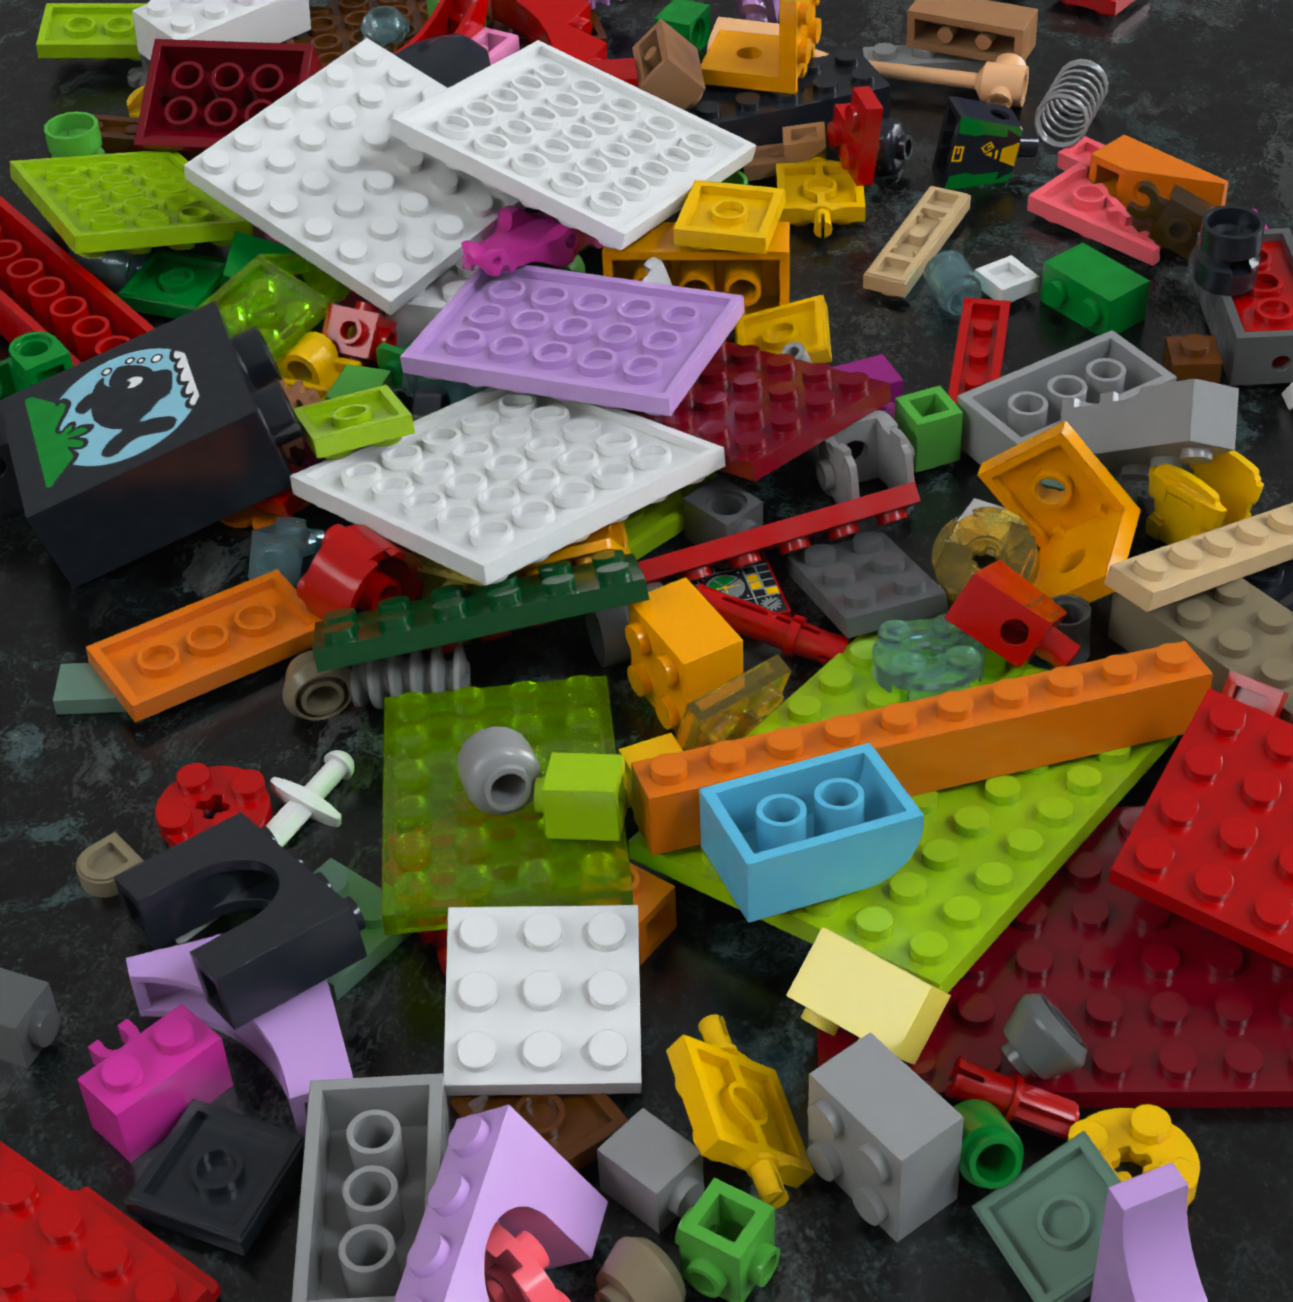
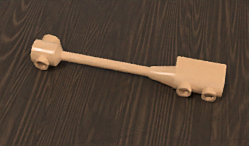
M718 17L708 41L707 52L720 29L779 35V24ZM815 49L814 57L829 55V53ZM1013 53L1001 54L996 58L995 62L987 61L978 73L868 60L884 79L975 89L981 102L1007 106L1008 108L1011 106L1023 107L1026 97L1029 67L1026 66L1025 61L1020 56Z

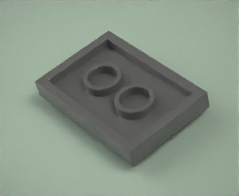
M862 532L855 535L849 541L833 545L815 544L806 548L802 553L787 556L789 576L847 638L948 612L947 593L883 532Z

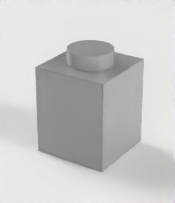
M644 1108L637 1112L597 1149L600 1189L659 1234L677 1216L682 1218L690 1207L695 1206L704 1193L703 1156H701L698 1148Z

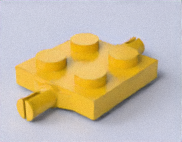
M826 149L808 161L776 163V187L785 189V206L778 222H790L794 226L814 223V234L821 238L822 228H824V238L831 235L833 230L831 223L847 225L852 222H865L866 210L864 185L856 186L848 171L842 168L841 162L826 160Z
M717 1014L706 1016L698 1024V1029L702 1034L704 1042L683 1034L666 1050L675 1076L676 1090L683 1099L693 1129V1141L701 1156L707 1157L714 1162H721L745 1170L748 1176L753 1179L759 1199L778 1209L785 1205L789 1199L783 1184L798 1188L814 1174V1170L808 1159L805 1146L776 1070L754 1062L738 1051L736 1045L731 1042L724 1017L721 1016L719 1018Z

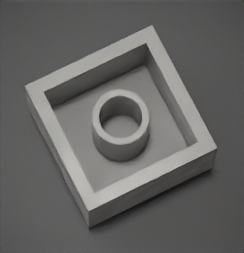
M871 1032L809 1073V1106L807 1108L808 1159L820 1177L829 1182L834 1180L852 1198L855 1208L866 1222L873 1226L879 1224L896 1242H899L957 1199L964 1117Z

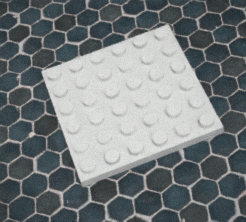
M368 38L184 165V175L187 181L389 315L397 311L462 259L461 242L469 240L480 243L489 238L497 227L499 209L508 205L519 207L523 210L527 208L519 199L501 190L488 188L481 180L463 171L451 169L443 161L426 152L413 150L407 146L406 142L389 134L393 117L444 91L447 87Z
M539 40L392 118L389 133L406 142L409 148L426 152L443 161L447 167L463 171L481 180L486 187L501 190L519 199L524 206L539 209L557 218L562 225L579 229L596 238L600 244L609 248H616L620 251L681 210L695 180L722 182L753 160L757 146Z
M490 387L413 421L415 433L401 437V441L397 444L387 447L368 445L353 449V453L345 458L327 459L290 475L293 495L332 512L349 522L366 525L381 536L487 586L504 581L509 574L531 563L544 561L549 557V554L571 543L581 542L587 539L591 533L611 523L627 519L629 514L649 504L665 500L669 494L687 485L703 481L705 476L725 467L724 447L619 408H604L597 404L573 400L560 401L554 397L529 393L517 394L510 390Z

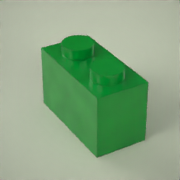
M1082 242L1043 263L1040 301L1098 336L1111 330L1119 334L1145 320L1150 281Z

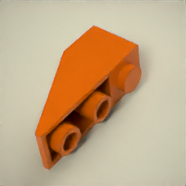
M1122 135L1091 154L1089 180L1093 184L1102 183L1108 189L1109 195L1117 198L1125 208H1127L1130 201L1140 206L1150 203L1149 197L1138 191L1142 181L1153 183L1159 189L1160 196L1164 199H1167L1176 184L1213 204L1214 208L1225 206L1229 181L1127 135Z

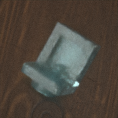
M277 517L275 524L253 530L249 580L278 569L294 588L297 587L301 576L302 557L320 550L324 530L306 528V520L294 517Z

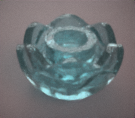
M378 6L369 10L364 16L360 30L364 39L368 38L382 47L389 42L401 43L405 34L409 32V24L404 14L395 7Z

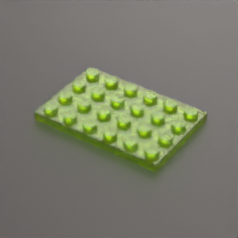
M578 675L565 680L545 682L519 681L512 685L485 688L468 686L455 691L425 694L409 692L400 696L384 698L382 921L385 935L448 929V907L634 905L625 824H623L620 841L548 839L546 836L544 814L535 812L534 800L521 811L506 816L490 815L479 810L468 799L457 771L458 754L465 741L477 731L491 726L508 727L521 733L529 742L539 761L542 777L546 775L552 752L616 754L607 675L595 677Z

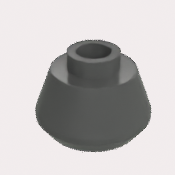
M1024 994L1003 1028V1032L1009 1041L1001 1049L1008 1060L1025 1078H1028L1035 1072L1042 1079L1046 1080L1081 1068L1085 1063L1088 1049L1074 1027L1043 994Z

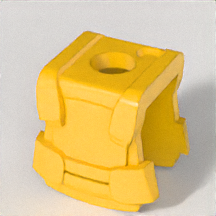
M1236 451L1213 456L1212 462L1208 464H1189V467L1194 469V475L1168 463H1162L1158 467L1152 466L1149 469V496L1154 498V512L1147 518L1146 534L1155 540H1161L1170 545L1251 517L1250 510L1252 504L1254 505L1258 501L1264 487V483L1261 482V477L1259 476V469Z

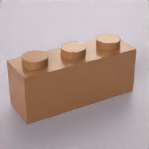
M915 0L907 11L906 47L986 62H995L999 55L1013 53L1025 61L1036 45L1038 9L990 0Z

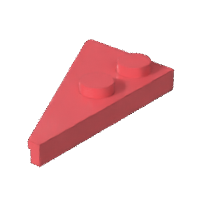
M1078 162L1028 195L1027 211L1045 218L1048 222L1064 226L1079 233L1084 238L1093 239L1152 266L1159 262L1160 247L1156 245L1154 240L1148 238L1149 232L1147 230L1138 232L1132 226L1133 217L1117 198L1109 195L1108 189L1102 183L1093 184L1087 178L1088 168L1083 163Z

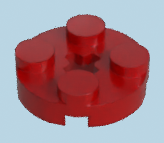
M192 763L181 768L176 775L177 781L165 789L155 809V818L160 836L168 843L169 849L240 812L259 828L266 826L273 818L270 796L264 777L259 771L253 769L245 770L233 766L208 767L202 763ZM224 810L223 812H217L213 819L205 818V814L210 811Z

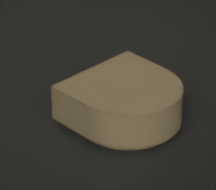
M113 832L86 848L79 855L76 862V871L81 887L86 893L95 897H112L119 894L113 877L144 861L116 832Z

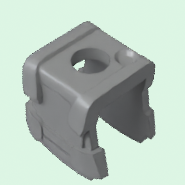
M876 410L819 444L820 461L816 462V475L819 485L827 496H832L835 503L839 504L860 497L859 482L880 478L889 489L914 482V448L904 433L898 429L896 421L885 411ZM852 441H862L864 443L863 451L856 459H853L851 449L846 445ZM914 505L906 509L907 515L914 510Z

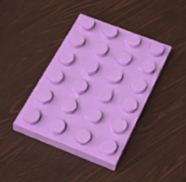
M530 265L518 266L513 273L501 271L500 277L487 275L479 267L400 356L403 373L424 376L430 380L443 379L467 383L474 387L486 386L510 390L517 394L529 393L554 397L560 401L573 400L597 404L604 408L640 411L652 416H671L744 314L743 295Z

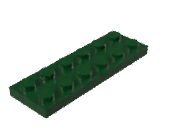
M607 550L591 557L592 562L571 566L568 561L552 562L539 567V574L517 578L516 573H511L504 581L496 584L466 590L460 584L447 585L433 590L431 597L410 602L409 597L398 596L380 601L377 604L378 609L356 613L354 608H342L328 612L323 615L324 621L315 622L312 652L317 672L319 673L649 600L646 580L634 553L624 555L623 550Z

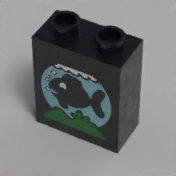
M214 301L0 400L1 415L26 519L73 589L291 487L290 475L293 474L282 446L304 436V431L279 382L283 380L282 375L257 325L234 336Z

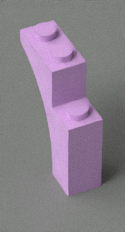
M222 934L126 958L129 978L140 1016L164 1017L177 1006L183 1004L210 1028L223 1032L242 1043L267 1065L280 1083L289 1101L298 1134L306 1135L310 1080L353 1078L327 979L234 1030L207 1003L190 955V951Z

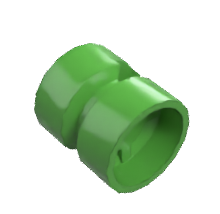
M68 112L53 117L44 125L46 142L52 158L105 154L104 149L101 147L102 136L98 119L87 112Z

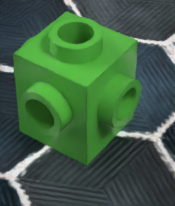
M714 1178L695 1206L690 1207L686 1211L678 1225L675 1243L679 1245L681 1277L685 1278L695 1290L705 1296L712 1298L720 1296L729 1302H744L755 1285L764 1287L768 1283L779 1261L780 1249L775 1246V1207Z

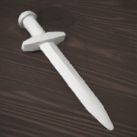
M341 750L327 753L324 756L325 765L304 787L277 777H273L270 780L271 791L286 803L266 825L280 846L283 847L309 818L333 827L341 825V814L324 798L341 779L348 780L352 777L355 766L352 757L348 753ZM216 919L175 939L176 943L183 944Z

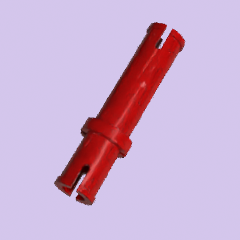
M701 583L696 587L736 633L782 649L781 654L793 658L794 655H798L826 665L838 653L843 654L847 645L851 642V638L807 623V618L796 614L794 617L780 614L738 597L719 592Z

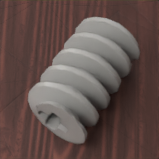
M437 646L433 648L429 659L424 658L423 651L419 650L410 652L408 657H403L401 654L352 665L350 677L352 701L355 707L364 708L371 700L375 708L385 709L392 700L397 710H407L412 702H414L416 709L422 712H428L435 702L438 711L441 713H450L457 703L460 713L466 714L471 683L470 664L467 661L464 646H456L451 660L445 659L443 646Z

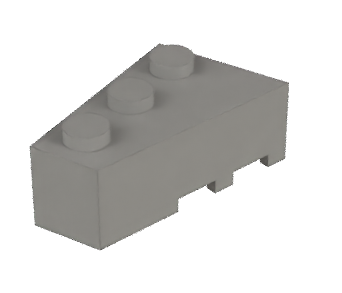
M1188 379L1140 387L1139 397L1118 401L1119 393L1114 391L1100 393V404L1082 402L1077 398L1063 399L1061 422L1066 420L1099 461L1106 466V469L1121 471V478L1125 480L1147 481L1149 480V469L1152 466L1158 467L1162 463H1168L1182 469V465L1188 463L1208 464L1212 462L1213 456L1235 450L1239 388L1199 379Z

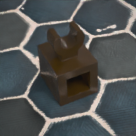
M1142 181L1138 191L1146 194L1150 199V203L1140 206L1130 201L1126 211L1137 219L1152 218L1153 222L1148 238L1188 258L1196 245L1197 233L1201 231L1203 215L1208 210L1213 209L1214 205L1176 184L1167 199H1164L1160 196L1159 189L1153 183Z

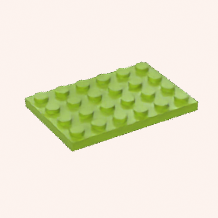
M154 150L10 161L12 180L73 252L85 258H100L105 256L107 251L124 250L130 254H144L150 252L151 247L168 246L175 250H188L194 248L195 243L211 242L218 246H231L235 231L253 236L252 223L185 179L184 165L189 161L178 151Z

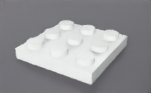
M638 905L448 907L444 1084L446 1096L641 1093Z

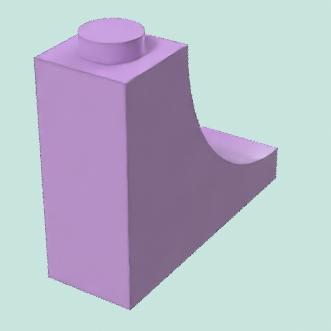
M1173 1162L1108 1187L1090 1302H1208L1198 1274L1190 1241L1187 1219L1188 1183Z

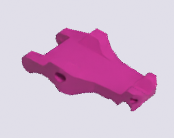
M508 205L499 209L497 227L492 236L480 243L469 240L461 242V249L463 251L462 268L473 271L477 265L487 275L500 277L501 271L513 273L518 266L523 267L530 262L564 267L574 261L576 255L584 246L600 249L603 245L596 238L579 229L562 225L549 214L540 212L527 213L522 208Z

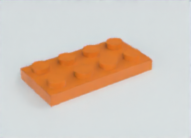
M276 569L86 647L90 665L136 723L313 648L315 622L322 620L309 613L305 602L297 596L296 589Z

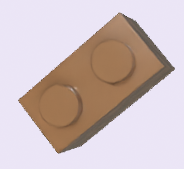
M660 19L632 47L639 89L683 110L686 108L691 109L700 101L705 90L697 48L665 21Z

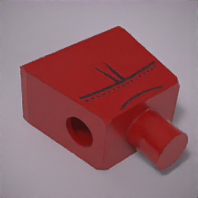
M1001 560L975 572L944 617L949 623L1020 668L1036 656L1054 668L1068 667L1082 648V646L1057 629L1065 618L1066 611ZM1021 621L1026 624L1028 631L1023 628Z

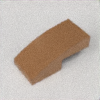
M824 121L782 127L783 143L756 146L753 160L743 167L748 182L775 176L776 163L808 161L826 148Z

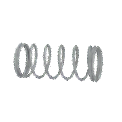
M1077 59L1070 61L1061 68L1034 115L1036 133L1044 143L1055 148H1067L1074 146L1083 139L1108 92L1109 82L1107 75L1100 65L1091 60ZM1080 66L1088 67L1096 71L1102 79L1103 87L1099 79L1094 74L1082 69H1069ZM1073 73H1082L1091 77L1097 83L1100 95L1098 93L1097 88L1092 84L1091 81L1081 76H1064ZM1067 80H1080V81H1082V82L1088 84V85L1091 87V89L1094 91V94H1095V97H1096V102H1095L1094 96L1091 94V92H1090L1086 87H1084V86H1082V85H1080V84H1078V83H1070V82H1065V83H1062V84H1060V83H1061V82H1064V81H1067ZM1069 86L1083 90L1090 97L1092 105L1082 94L1074 90L1060 88ZM1069 94H1073V95L1079 97V98L1086 104V106H1084L1083 103H1082L1079 99H1077V98H1075L1074 96L1069 95ZM1053 100L1065 114L1077 118L1084 117V119L1073 121L1064 118L1055 109ZM1067 100L1075 103L1077 106H1074L1073 104L1067 102ZM1050 103V107L1053 113L1056 115L1057 118H1059L1063 122L1073 125H1083L1074 128L1062 126L1061 124L1057 123L1050 114L1048 104ZM1061 103H1062L1065 107L1071 109L1072 111L1082 112L1083 114L1071 113L1070 111L1066 110V109L1061 105ZM1046 110V114L1049 120L1052 122L1053 125H1055L1059 129L1070 132H1079L1071 135H1065L1056 132L1047 123L1044 111ZM1040 116L1045 127L1048 129L1049 132H1051L1055 136L1065 139H1075L1068 142L1055 141L1054 139L1049 137L1043 130L1040 121Z

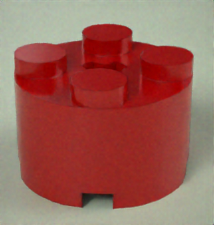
M336 524L324 534L322 547L314 557L308 572L299 580L296 593L305 602L309 613L324 621L323 615L337 609L354 608L356 613L378 609L377 604L380 601L392 597L407 596L410 602L420 600L423 594L424 582L417 579V567L423 569V565L417 555L381 536L366 525L357 524L344 527L341 524Z

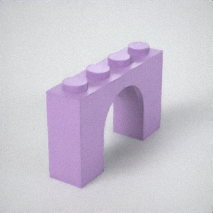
M510 1105L457 1119L448 1137V1146L435 1184L429 1192L428 1204L416 1239L408 1252L407 1264L394 1302H489L485 1285L484 1258L488 1237L496 1222L514 1237L523 1230L531 1233L540 1242L549 1257L550 1264L544 1270L592 1259L608 1201Z

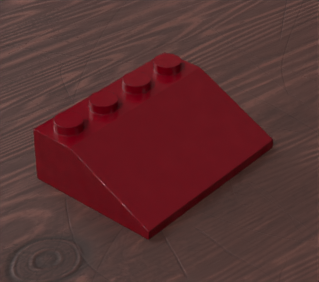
M155 39L134 140L135 148L205 151L323 69L314 44Z

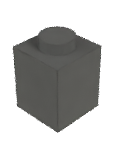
M0 968V1060L28 1069L43 1047L49 1046L55 1039L61 1019L49 982Z

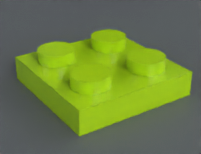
M387 385L293 408L304 431V436L302 437L317 459L322 457L328 460L345 458L353 453V449L368 445L376 447L391 446L400 442L401 437L415 433L412 414Z

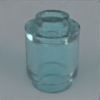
M953 250L943 251L929 260L924 269V279L943 310L954 315H961L964 297L981 299V283L960 252Z

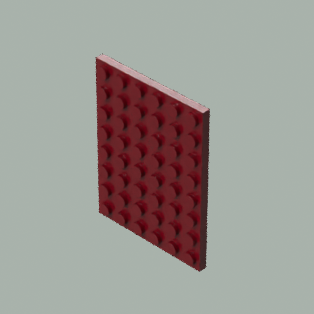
M1114 807L948 992L951 997L915 1065L906 1061L903 1062L954 1107L962 1101L947 1098L945 1090L948 1084H953L948 1079L958 1057L961 1056L969 1062L1009 1077L1020 1073L1001 1049L1009 1041L1003 1032V1028L1024 994L1041 993L1066 1017L1084 1041L1088 1051L1085 1063L1081 1068L1046 1080L1034 1072L1028 1078H1025V1083L1075 1101L1079 1108H1136L1144 1104H1151L1160 1108L1293 1107V968L1107 882L1116 858L1144 807ZM839 1027L835 1036L817 1028L818 1067L857 1042L859 1037L842 1027Z

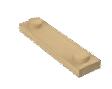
M930 186L864 273L863 288L880 292L886 296L906 298L970 209L971 195Z

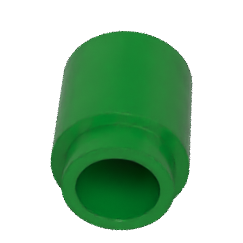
M970 1099L955 1105L953 1108L964 1117L959 1171L964 1178L975 1186L989 1189L1002 1188L1013 1182L1020 1173L1024 1157L1023 1144L1000 1111L987 1101Z

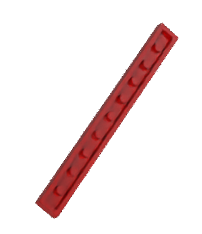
M914 481L640 561L638 564L645 577L646 585L680 576L681 579L686 577L690 582L712 576L710 567L729 561L731 569L735 570L762 561L760 552L779 547L780 554L786 555L810 547L809 538L823 533H827L829 540L833 541L860 532L857 523L876 518L878 527L904 520L908 518L906 509L921 502ZM560 620L531 626V628L534 629L558 622ZM511 631L479 637L481 644L510 636ZM458 642L442 645L444 655L453 653L456 646L459 645ZM434 647L423 649L422 651L427 650L428 656L430 658Z

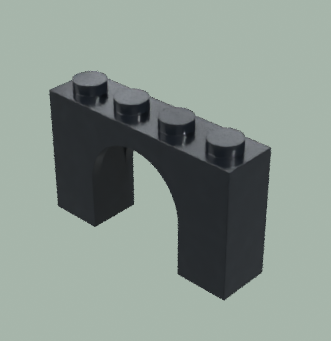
M241 812L113 877L131 926L155 950L220 916L246 909H264L243 924L190 951L207 1003L234 1030L367 957L360 931L366 928V924L356 902L350 896L342 898L333 890L331 884L321 872L314 874L305 867L302 859L294 849L291 848L286 851L278 844L268 827L263 826L259 828Z

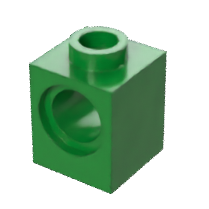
M672 0L654 18V24L662 19L694 45L698 53L708 44L711 35L709 4L689 0Z

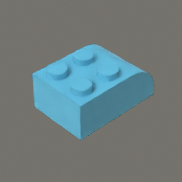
M870 743L699 789L701 847L748 923L864 890L883 882L900 870L911 858L919 845L923 833L924 814Z

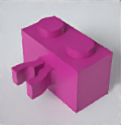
M183 1004L177 1006L142 1033L139 1032L138 1028L130 1020L126 1019L121 1022L117 1027L121 1041L125 1045L120 1049H107L99 1040L88 1046L92 1062L96 1066L78 1078L77 1081L92 1127L130 1163L170 1134L193 1099L210 1104L233 1086L222 1038Z

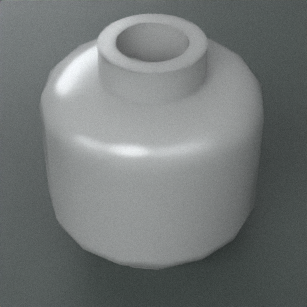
M491 726L479 730L469 737L458 754L457 771L468 799L479 810L490 815L506 816L521 811L534 800L535 781L537 777H542V772L534 751L521 733L508 727Z

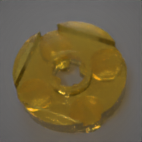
M982 507L972 510L974 515L966 516L960 521L956 517L942 528L934 542L932 562L937 581L953 602L956 601L973 574L981 570V568H978L977 562L972 560L975 555L984 556L988 549L995 551L994 556L997 561L1001 560L1032 585L1039 572L1040 557L1035 537L1031 534L1028 525L1021 517L1002 508Z

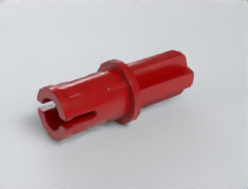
M961 1056L958 1057L951 1070L948 1080L952 1081L953 1084L946 1086L945 1096L947 1098L957 1099L962 1102L970 1099L987 1101L1000 1111L1008 1123L1013 1120L1055 1137L1068 1139L1070 1127L1079 1120V1105L1075 1101L1025 1083V1077L1020 1073L1009 1077L969 1062Z

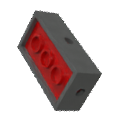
M1290 228L1264 229L1261 252L1258 254L1260 260L1255 287L1249 292L1234 296L1216 295L1205 291L1197 285L1194 275L1198 250L1201 248L1199 245L1200 232H1198L1191 280L1211 335L1215 336L1222 366L1229 385L1253 387L1258 384H1291L1293 382V235Z

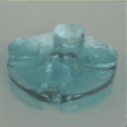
M941 614L934 619H917L905 622L889 620L882 623L878 628V638L872 648V673L876 682L890 693L892 685L899 689L907 690V700L910 701L941 695L947 691L968 689L971 682L978 678L980 683L984 676V646L945 620L946 614Z

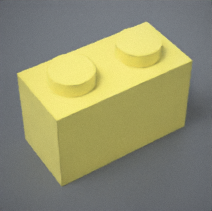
M825 927L821 928L786 995L805 1006L801 1018L833 1036H835L839 1027H842L858 1036V1040L871 1032L899 1059L914 1065L951 995Z

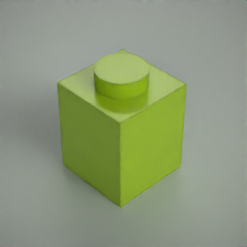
M552 752L545 777H537L534 786V809L536 813L544 814L547 838L620 841L628 807L624 755Z

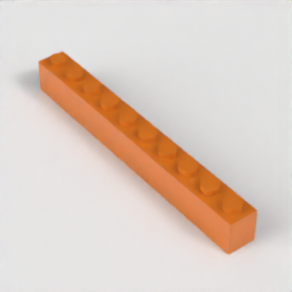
M1186 641L1165 643L1159 647L1123 655H1111L1104 659L1073 666L1056 667L1050 671L1002 679L995 683L959 691H947L941 695L909 702L892 703L877 709L850 715H838L827 720L795 727L778 728L768 733L736 740L719 741L713 745L677 753L661 754L654 758L631 762L634 820L651 856L701 845L700 788L870 743L911 797L1182 735L1185 733L1207 690L1211 689L1213 673Z

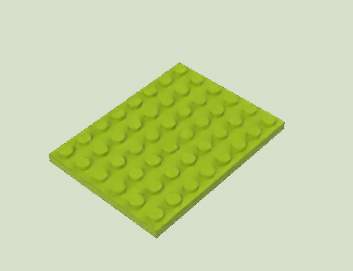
M912 621L857 636L847 645L843 654L838 653L745 737L772 732L778 728L795 727L827 720L838 715H850L885 707L892 703L909 702L941 695L947 691H959L995 683L1002 679H1013L1050 670L1028 663L1022 668L1017 667L986 647L959 638L950 632L940 631L917 621ZM1177 736L911 796L912 800L924 814L923 833L919 845L911 858L894 875L870 888L760 920L811 944H814L821 928L825 927L948 994L1175 741ZM640 831L629 840L630 859L739 909L701 845L651 856Z

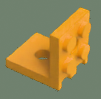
M779 0V35L720 29L701 63L704 84L796 94L798 78H804L807 72V64L810 58H813L815 55V44H818L820 40L821 19L815 18V5L818 6L820 0Z
M1066 420L981 463L977 476L1040 547L1029 581L1032 585L1049 598L1059 595H1074L1083 598L1088 603L1116 592L1106 586L1104 582L1111 564L1128 559L1141 510ZM1044 479L1057 480L1065 487V490L1046 489L1040 481Z

